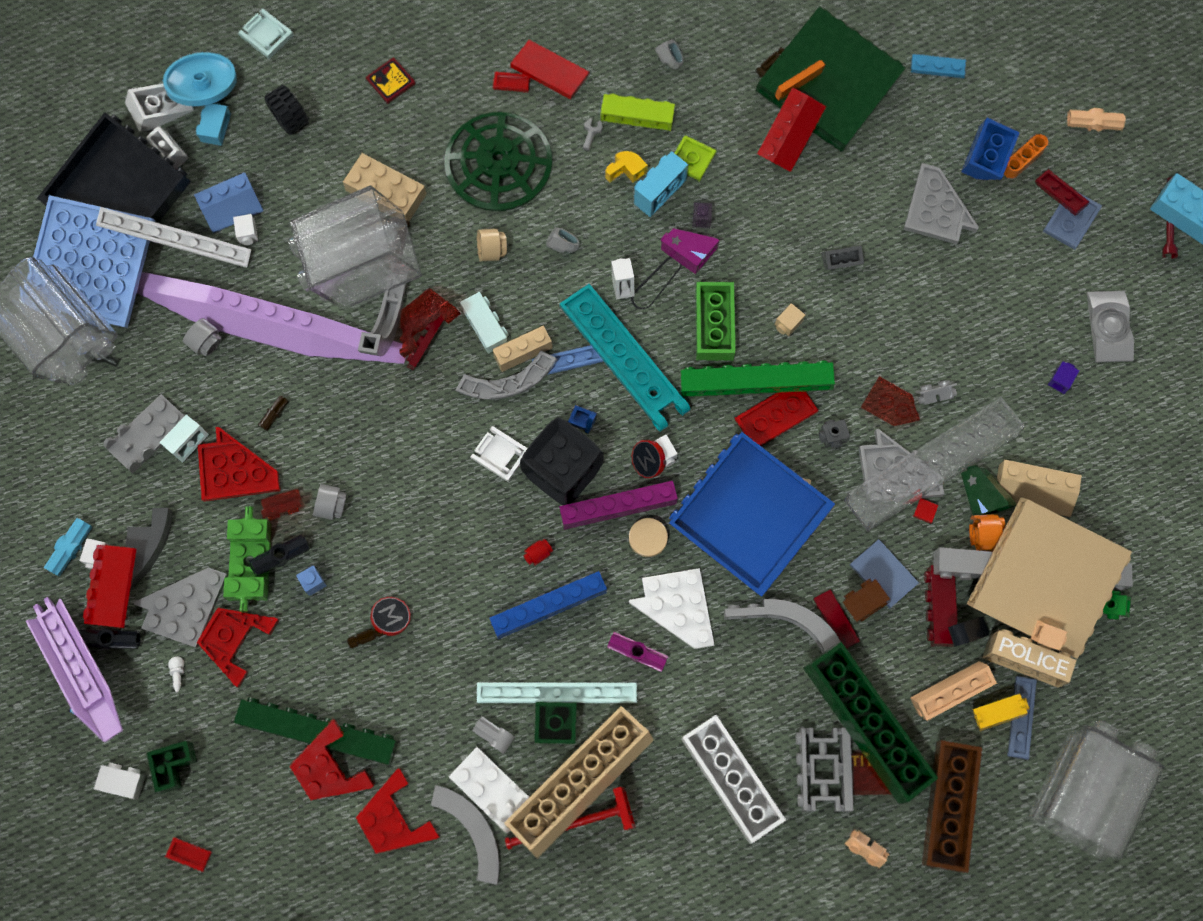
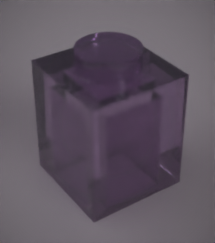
M694 202L692 228L710 229L712 203Z

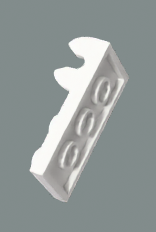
M478 747L449 776L507 834L510 830L504 822L529 798Z

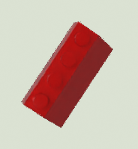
M792 87L757 154L791 172L826 106Z
M96 545V549L93 552L94 564L90 571V588L86 593V598L88 599L87 606L83 612L84 624L124 628L136 548Z

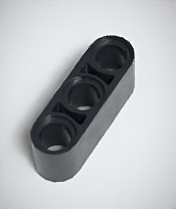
M984 616L948 627L954 647L990 635Z

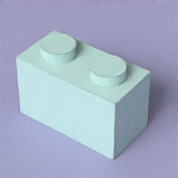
M185 415L160 441V444L183 463L209 434L189 416Z

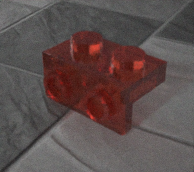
M299 489L261 500L263 506L262 516L263 518H269V521L281 518L280 514L288 512V515L300 512L299 508L304 507Z

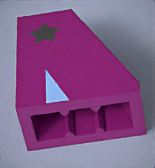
M674 228L669 233L666 232L661 238V250L694 274H697L718 249L719 245L717 238Z

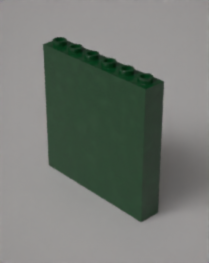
M819 6L761 78L755 91L781 109L788 95L778 100L775 97L778 86L819 60H822L825 64L822 73L797 90L826 106L813 133L843 152L901 77L906 67L901 62L890 57L884 50H880L870 40L863 38L856 30L849 28L842 20L832 16L828 10Z

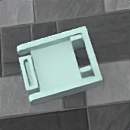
M262 9L260 13L265 18L263 19L257 13L243 26V30L246 33L240 30L238 34L270 59L294 35L290 29ZM279 36H281V38L271 47L270 45H271Z

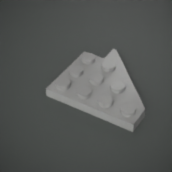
M922 163L903 230L957 244L962 229L977 232L978 225L941 169Z
M206 568L135 601V606L149 610L141 629L197 648V641L207 626L223 588L224 577L228 575L211 568Z

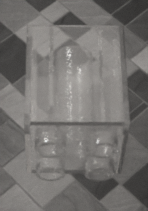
M371 185L290 221L294 235L289 237V245L293 254L300 258L303 267L302 270L298 271L300 284L305 291H313L318 294L324 302L329 301L341 309H346L422 277L403 211Z

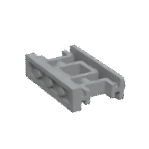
M800 728L799 732H796V745H800V753L796 754V763L800 765V774H797V786H801V794L797 796L798 807H801L802 812L816 811L815 801H834V812L853 811L851 738L845 728L831 729L832 738H813V728ZM806 735H808V743H819V755H808V763L806 761ZM838 735L840 738V763L838 755H827V743H838ZM814 760H833V780L815 779ZM807 776H809V784H820V796H810V805H808ZM839 776H841L842 805H840V796H829L828 785L839 784Z

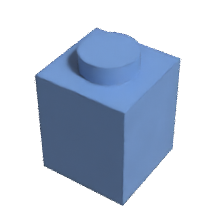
M314 565L296 575L304 591L309 596L326 587L324 580Z

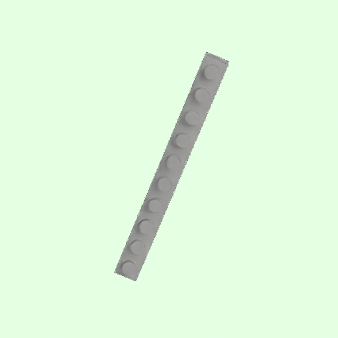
M939 547L933 552L934 574L940 575V578L944 579L952 578V576L959 577L960 580L980 579L993 552ZM1132 563L1124 567L1121 579L1115 585L1113 591L1122 593L1126 589L1133 587Z

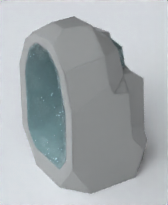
M673 39L655 48L661 62L667 64L669 68L677 69L683 64V55L678 44Z
M555 227L549 235L546 246L559 253H572L579 248V240L563 228Z

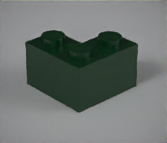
M186 740L146 752L155 793L164 794L182 788L178 768L197 762L193 742Z

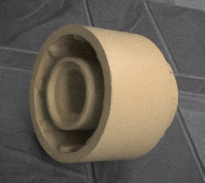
M498 229L478 230L477 248L480 262L499 261L500 257L506 255L507 241L505 233L498 232Z

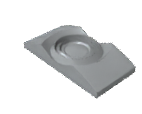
M1125 291L1087 292L1095 362H1133L1134 336L1130 328V307Z

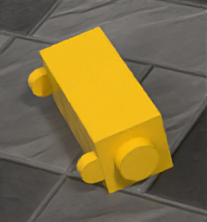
M1017 694L973 709V714L979 730L982 731L1027 716L1029 705L1026 698H1021V695Z

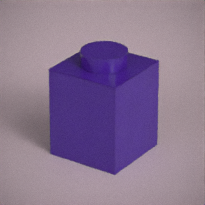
M1062 361L1048 385L1065 394L1070 389L1080 370L1076 369L1073 364Z

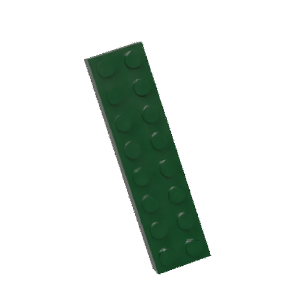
M842 642L833 645L803 667L898 804L910 802L938 779Z

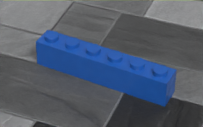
M598 571L492 616L489 619L497 638L501 639L607 593V588Z

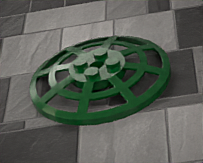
M490 112L470 119L456 130L446 147L444 167L451 187L465 202L483 210L507 211L527 204L543 190L551 175L552 152L544 133L530 120L514 113ZM498 116L497 124L485 125L477 130L470 125L483 118ZM506 117L519 119L530 125L532 129L523 132L514 126L505 124ZM463 129L466 130L470 136L464 142L461 152L450 153L459 133ZM490 129H497L496 137L486 139L480 134ZM504 129L513 131L519 136L511 141L503 137ZM536 134L541 137L545 145L547 159L536 157L534 145L530 137ZM475 138L480 143L477 152H466L469 144ZM525 141L529 147L530 155L519 154L517 146ZM495 155L503 156L500 161L493 159ZM466 159H476L478 168L472 173L469 172L466 166ZM450 160H460L462 171L466 177L459 186L451 173ZM519 162H527L529 166L521 177L516 171ZM535 164L546 166L542 179L532 190L526 181L532 174ZM483 173L485 176L492 178V185L483 184L476 179ZM511 176L515 180L514 183L499 186V179ZM472 183L481 190L491 192V202L486 203L474 199L464 191ZM520 186L526 194L518 200L498 204V193L508 192Z

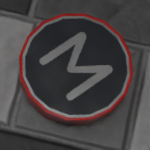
M642 440L634 446L631 455L632 464L638 474L644 478H653L660 475L665 467V454L662 447L657 442Z
M386 597L375 603L371 610L370 620L377 632L387 634V636H394L402 633L407 628L410 622V611L402 600L395 597Z

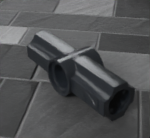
M301 534L283 544L274 545L271 550L249 560L248 563L253 574L257 577L275 567L284 566L287 561L309 551L310 548L305 537ZM276 553H282L284 557L276 558L274 555Z
M110 629L78 630L86 646L90 648L138 649L141 641L139 631H115ZM108 635H111V636H112L111 641L106 644V643H105L106 637H107Z

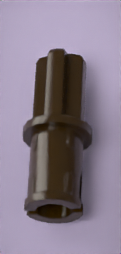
M279 396L271 408H267L266 414L257 425L268 431L273 422L280 418L279 414L287 405L288 400L283 396Z

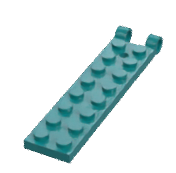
M587 284L559 303V307L635 399L659 432L668 427L666 419L659 412L673 403L676 410L682 416L691 410L687 401L683 399L590 284ZM654 390L657 392V395L652 396L650 392Z

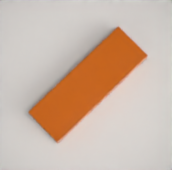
M819 60L778 86L775 97L780 100L790 93L792 87L798 89L820 75L825 66L823 61Z

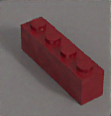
M931 565L924 572V582L928 583V590L925 591V601L929 602V610H926V621L930 622V629L927 630V641H931V646L954 647L948 627L957 624L955 576L949 579L940 578V575L934 574V565Z

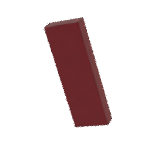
M1049 169L1035 180V183L1074 216L1089 205V201Z
M831 589L813 598L823 619L835 632L846 649L860 642Z

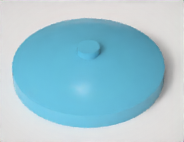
M202 52L184 56L172 63L164 74L163 85L167 95L173 101L186 106H204L226 97L233 90L237 76L232 62L226 57L215 53Z

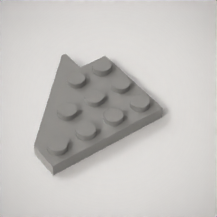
M876 429L874 431L876 445L859 446L858 451L867 503L943 497L944 489L941 476L881 430Z

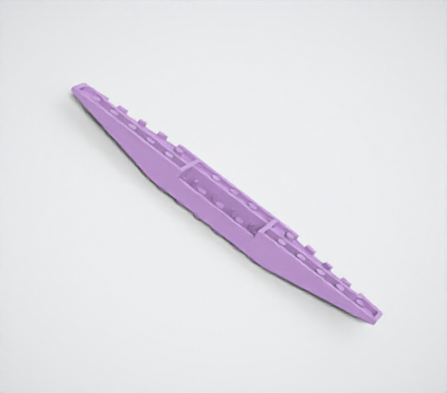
M142 272L137 293L194 322L205 318L220 332L306 356L404 364L410 346L393 341L389 350L383 356L360 353L358 347L361 333L366 331L319 315L209 285Z

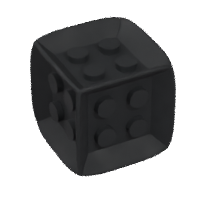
M556 417L541 431L520 459V468L527 478L561 505L571 504L596 476L603 465L604 454L591 439L564 419Z

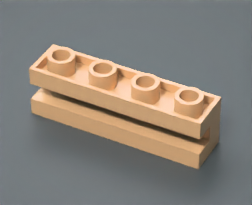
M978 661L910 697L918 715L920 717L923 716L927 721L997 683L990 667Z

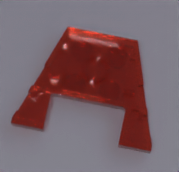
M428 288L401 310L400 328L403 330V334L400 337L402 342V348L399 349L400 355L406 358L418 347L414 340V335L423 331L429 323L438 319L441 314L443 319L449 324L462 314L461 311L431 288Z

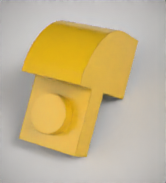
M619 152L615 155V163H611L606 168L605 178L612 182L625 173L634 183L647 173L648 165L634 152Z

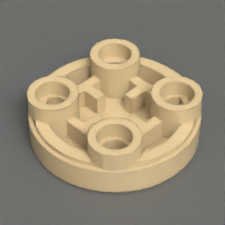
M643 518L631 527L629 543L632 550L638 555L653 557L660 554L666 547L668 534L665 526L660 521L653 518Z

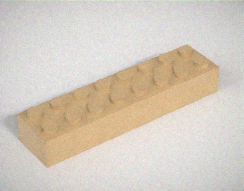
M621 706L504 824L538 858L654 741L651 734Z

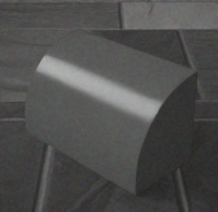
M862 245L821 253L826 270L864 264Z

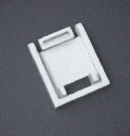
M492 426L490 431L496 434L495 437L487 432L475 449L480 458L475 454H472L470 458L509 482L520 467V459L527 448ZM514 454H517L520 457L512 469L509 470L506 466Z

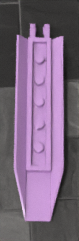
M46 597L44 601L48 610L43 612L40 605H34L33 608L37 614V619L27 620L26 623L73 713L103 742H107L123 731L110 688L63 601L59 599L55 607L52 600Z

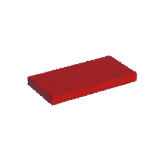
M531 40L527 41L510 63V67L570 100L589 76V71Z
M806 391L779 392L735 417L734 420L744 434L758 445L763 446L818 413L819 410Z

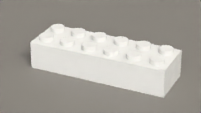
M717 715L682 737V742L749 844L786 821Z

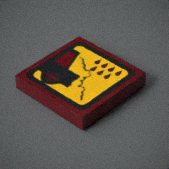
M394 57L365 77L367 82L387 104L416 85L412 77Z

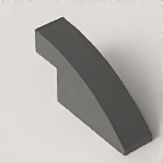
M153 508L151 527L127 528L126 547L137 549L131 588L147 574L163 550L172 523L173 512L169 508Z

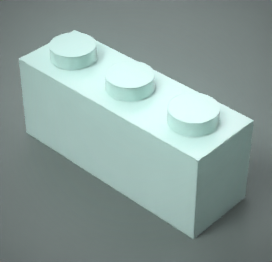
M478 292L460 302L461 309L488 354L493 351L492 349L507 343L509 335L504 326L500 327L498 324L500 320L495 311L491 312L489 308L491 305L486 296L482 297L481 293Z

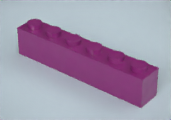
M669 481L559 506L565 530L676 505L678 499L674 483Z

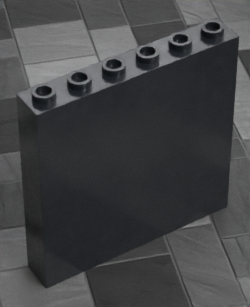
M104 112L37 199L47 206L50 195L152 218L156 223H159L191 183V180L186 177L188 173L183 169L173 167L175 163L166 156L162 158L160 156L162 152L153 145L150 148L147 145L148 141L140 135L136 137L134 135L135 130L127 124L125 126L120 124L122 122L120 118L114 114L110 116Z

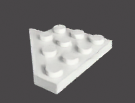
M700 568L642 578L645 597L629 600L630 605L693 649L714 646Z

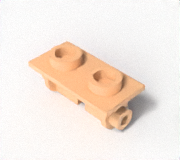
M853 830L845 845L853 853L864 857L870 865L880 868L887 861L889 855L886 852L887 849L875 841L870 847L868 845L870 838L859 830Z

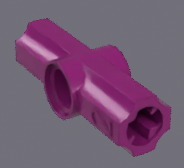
M616 632L611 636L607 646L608 649L659 672H662L668 659L667 655L645 646L642 642H636ZM634 648H641L643 650L642 656H634L632 654Z

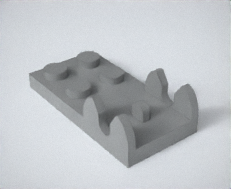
M161 394L128 426L120 425L117 428L118 435L115 438H106L104 440V447L133 474L162 446L160 441L178 424L184 415Z

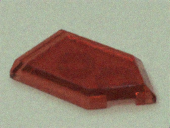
M880 376L861 406L862 409L892 426L920 420L915 408L913 395Z

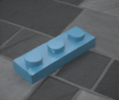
M913 54L911 73L964 78L966 60Z

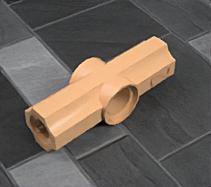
M1093 108L1089 111L1069 110L1067 125L1068 127L1087 128L1088 131L1093 129L1098 132L1103 129L1123 130L1126 118L1124 114L1107 113L1101 108Z

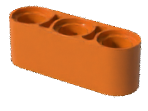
M1037 134L1010 157L1004 175L1012 179L1023 172L1042 155L1048 145L1047 137Z

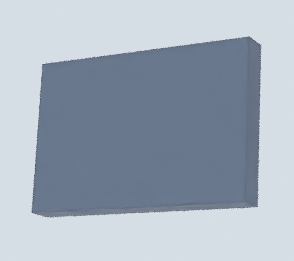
M1084 195L1082 196L1089 201V205L1074 216L1060 204L1043 230L1046 234L1074 250L1102 205Z
M879 539L850 564L864 582L868 579L872 581L876 579L891 600L886 605L889 609L919 583Z

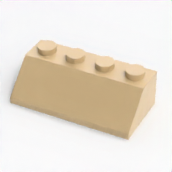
M1004 460L999 465L997 481L1016 502V505L1020 498H1025L1058 515L1071 517L1079 495L1082 475Z

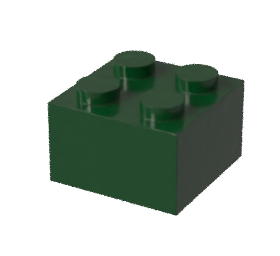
M536 702L534 743L575 744L576 703Z

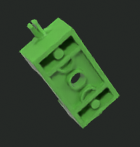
M251 506L245 507V518L228 520L227 539L231 543L229 577H224L223 597L228 601H240L239 612H248V601H268L269 571L256 577L251 568L245 566L244 562L247 557L255 558L270 550L272 524L267 519H254V507Z

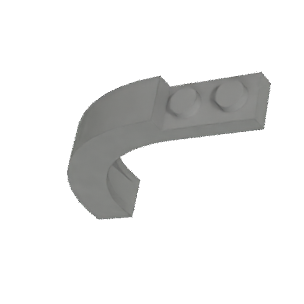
M391 261L377 321L370 333H361L358 347L360 353L383 356L389 350L400 322L410 264Z
M764 599L762 607H759V604L747 605L748 608L731 605L728 606V609L724 610V620L777 618L793 623L813 638L822 653L841 642L835 632L822 618L807 608L789 601Z

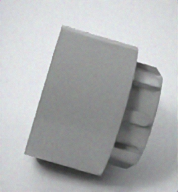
M201 318L194 323L183 338V343L197 355L203 354L204 356L212 354L222 341L219 330L205 318Z
M320 484L313 516L333 520V517H342L346 493L340 492L338 487Z

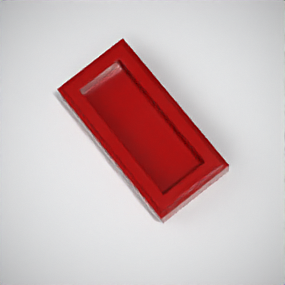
M495 72L493 89L528 92L530 78L524 74Z
M173 837L165 857L204 872L212 852Z

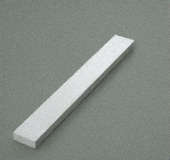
M100 207L96 226L241 267L247 268L251 249L103 207Z

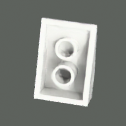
M163 84L130 89L125 101L140 132L153 130L158 126H162L194 111L192 106L182 105L173 101L167 95Z

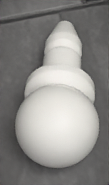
M178 656L171 658L168 663L169 674L173 676L175 692L180 690L181 675L184 674L183 668L185 665L184 660Z

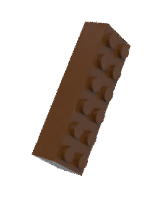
M944 740L936 742L933 772L938 779L931 784L922 866L959 873L969 872L982 747Z

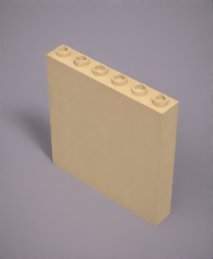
M1020 498L967 605L1032 636L1038 620L1067 631L1066 642L1060 651L1078 659L1079 655L1085 650L1087 639L1094 632L1097 620L1102 617L1103 608L1106 602L1111 599L1112 590L1119 583L1124 567L1129 564L1132 552L1028 499Z

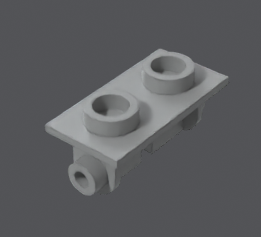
M944 380L938 382L939 385L932 387L931 384L920 386V390L915 391V393L920 394V397H918L919 404L926 405L937 402L936 395L939 396V401L954 398L957 392L952 386H956L957 383Z

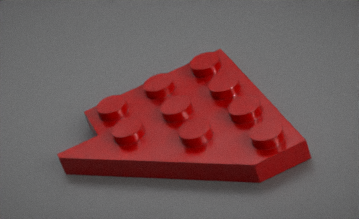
M215 427L217 442L198 445L201 498L203 502L280 491L279 472L220 427Z

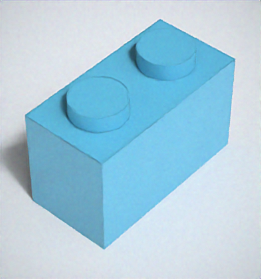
M212 103L205 105V108L202 109L200 125L198 124L196 127V135L201 142L222 146L231 116L227 106Z

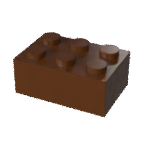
M868 579L860 585L862 589L856 593L852 590L844 596L843 604L858 624L891 602L889 596L876 579L873 581Z

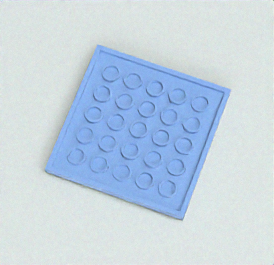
M49 195L21 303L128 328L150 241L96 226L100 211L99 206ZM117 211V212H120V213H124V214H127V215H131V216H135V217H138V218H142V219H145V220H149V221L155 222V220L152 219V218H148V217H144V216H139V215H135V214H130V213H126V212Z

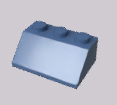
M246 173L194 194L212 233L233 225V217L248 214L254 216L263 212Z

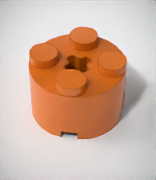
M997 514L972 515L970 520L974 521L973 524H969L971 545H975L977 551L993 552L1003 533V529H1005L1004 518L999 517Z

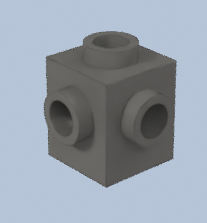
M845 419L836 422L835 420H829L822 425L819 439L821 443H824L825 448H839L848 442L850 434Z

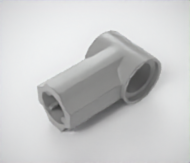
M483 716L472 730L502 754L506 752L515 739L512 734L501 727H497Z

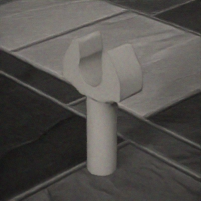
M592 118L587 120L584 125V129L587 130L588 134L582 149L587 151L590 150L594 135L602 132L601 121L598 122L597 127H591Z

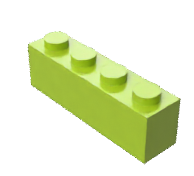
M604 94L601 121L671 131L675 104L668 101L658 102L651 99H637L632 96L623 97L616 94Z

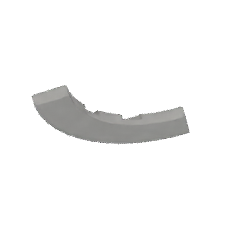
M540 350L536 358L516 375L490 381L464 374L455 391L478 399L495 400L513 397L538 384L551 371L558 359Z
M435 785L431 806L443 809L456 817L465 826L473 839L478 856L477 881L497 885L499 878L498 849L493 832L486 819L466 798L452 790Z

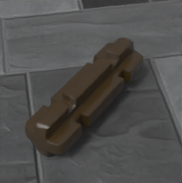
M371 628L357 634L356 637L348 638L347 643L353 649L358 647V644H365L376 639L377 636L381 637L385 634H381L376 629Z

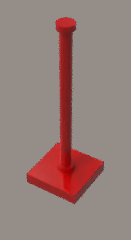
M618 787L613 789L617 802L614 808L577 818L566 830L616 815L621 817L624 830L636 828L625 788ZM517 837L505 838L508 850L512 849V846L522 844Z

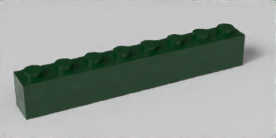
M248 697V700L241 699L233 723L310 744L332 719L317 720V715L305 713V716L297 714L298 710L287 707L286 711L278 709L279 705L267 702L266 706L259 704L260 700ZM344 723L343 726L339 725L344 733L343 737L326 745L330 750L391 766L398 742L393 740L394 736L383 733L381 737L374 735L375 731L363 728V731L355 730L356 726Z

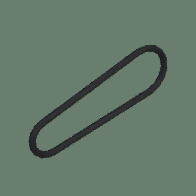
M671 256L668 257V258L634 291V295H635V293H636L669 259L672 258ZM680 264V267L678 268V270L675 272V274L671 277V279L668 281V283L664 286V288L660 291V293L657 295V297L653 300V302H652L648 307H644V308H643V307L637 306V305L634 303V300H633L634 297H631L632 304H633L636 308H638V309H647V308H649V307L655 302V300L659 297V295L663 292V290H664V289L666 288V286L670 283V281L674 278V276L677 274V272H678V271L680 270V268L682 267V264Z

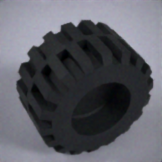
M282 84L264 96L269 110L287 134L292 135L309 124L304 109L285 85Z

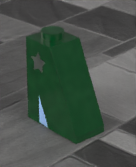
M973 465L968 467L967 471L961 473L973 515L995 514L1017 506L1016 502L987 468Z

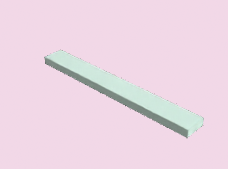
M477 682V703H637V683Z

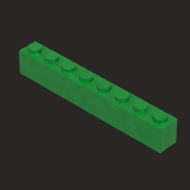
M806 361L799 362L798 364L784 362L779 365L764 363L760 366L745 364L741 367L725 365L722 368L706 366L703 369L687 367L681 370L682 397L833 390L835 385L833 362L828 363V361H818L817 363L810 364Z

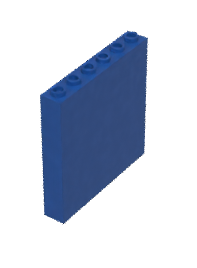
M741 432L739 435L735 434L729 443L732 445L728 450H722L717 457L720 460L716 465L712 464L705 472L707 476L704 480L700 479L693 487L695 491L692 495L688 494L683 499L681 509L679 511L676 509L671 514L669 524L762 597L832 510L835 503Z

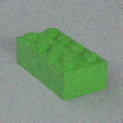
M697 282L695 289L696 360L733 361L735 356L734 282Z

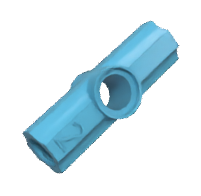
M76 518L66 535H62L57 540L54 546L55 551L44 568L60 577L70 560L75 559L78 550L82 549L81 544L92 529V526Z

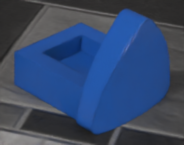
M575 405L568 422L589 434L596 421L597 413Z

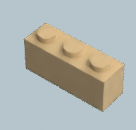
M541 326L492 350L494 358L503 372L537 356L540 350L546 352L552 349V341L545 327Z

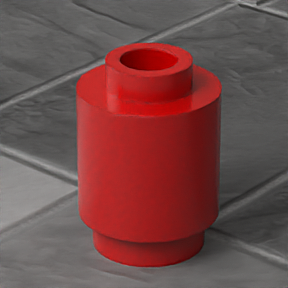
M546 539L538 540L524 550L525 554L523 557L529 565L533 564L536 566L548 558L553 549Z

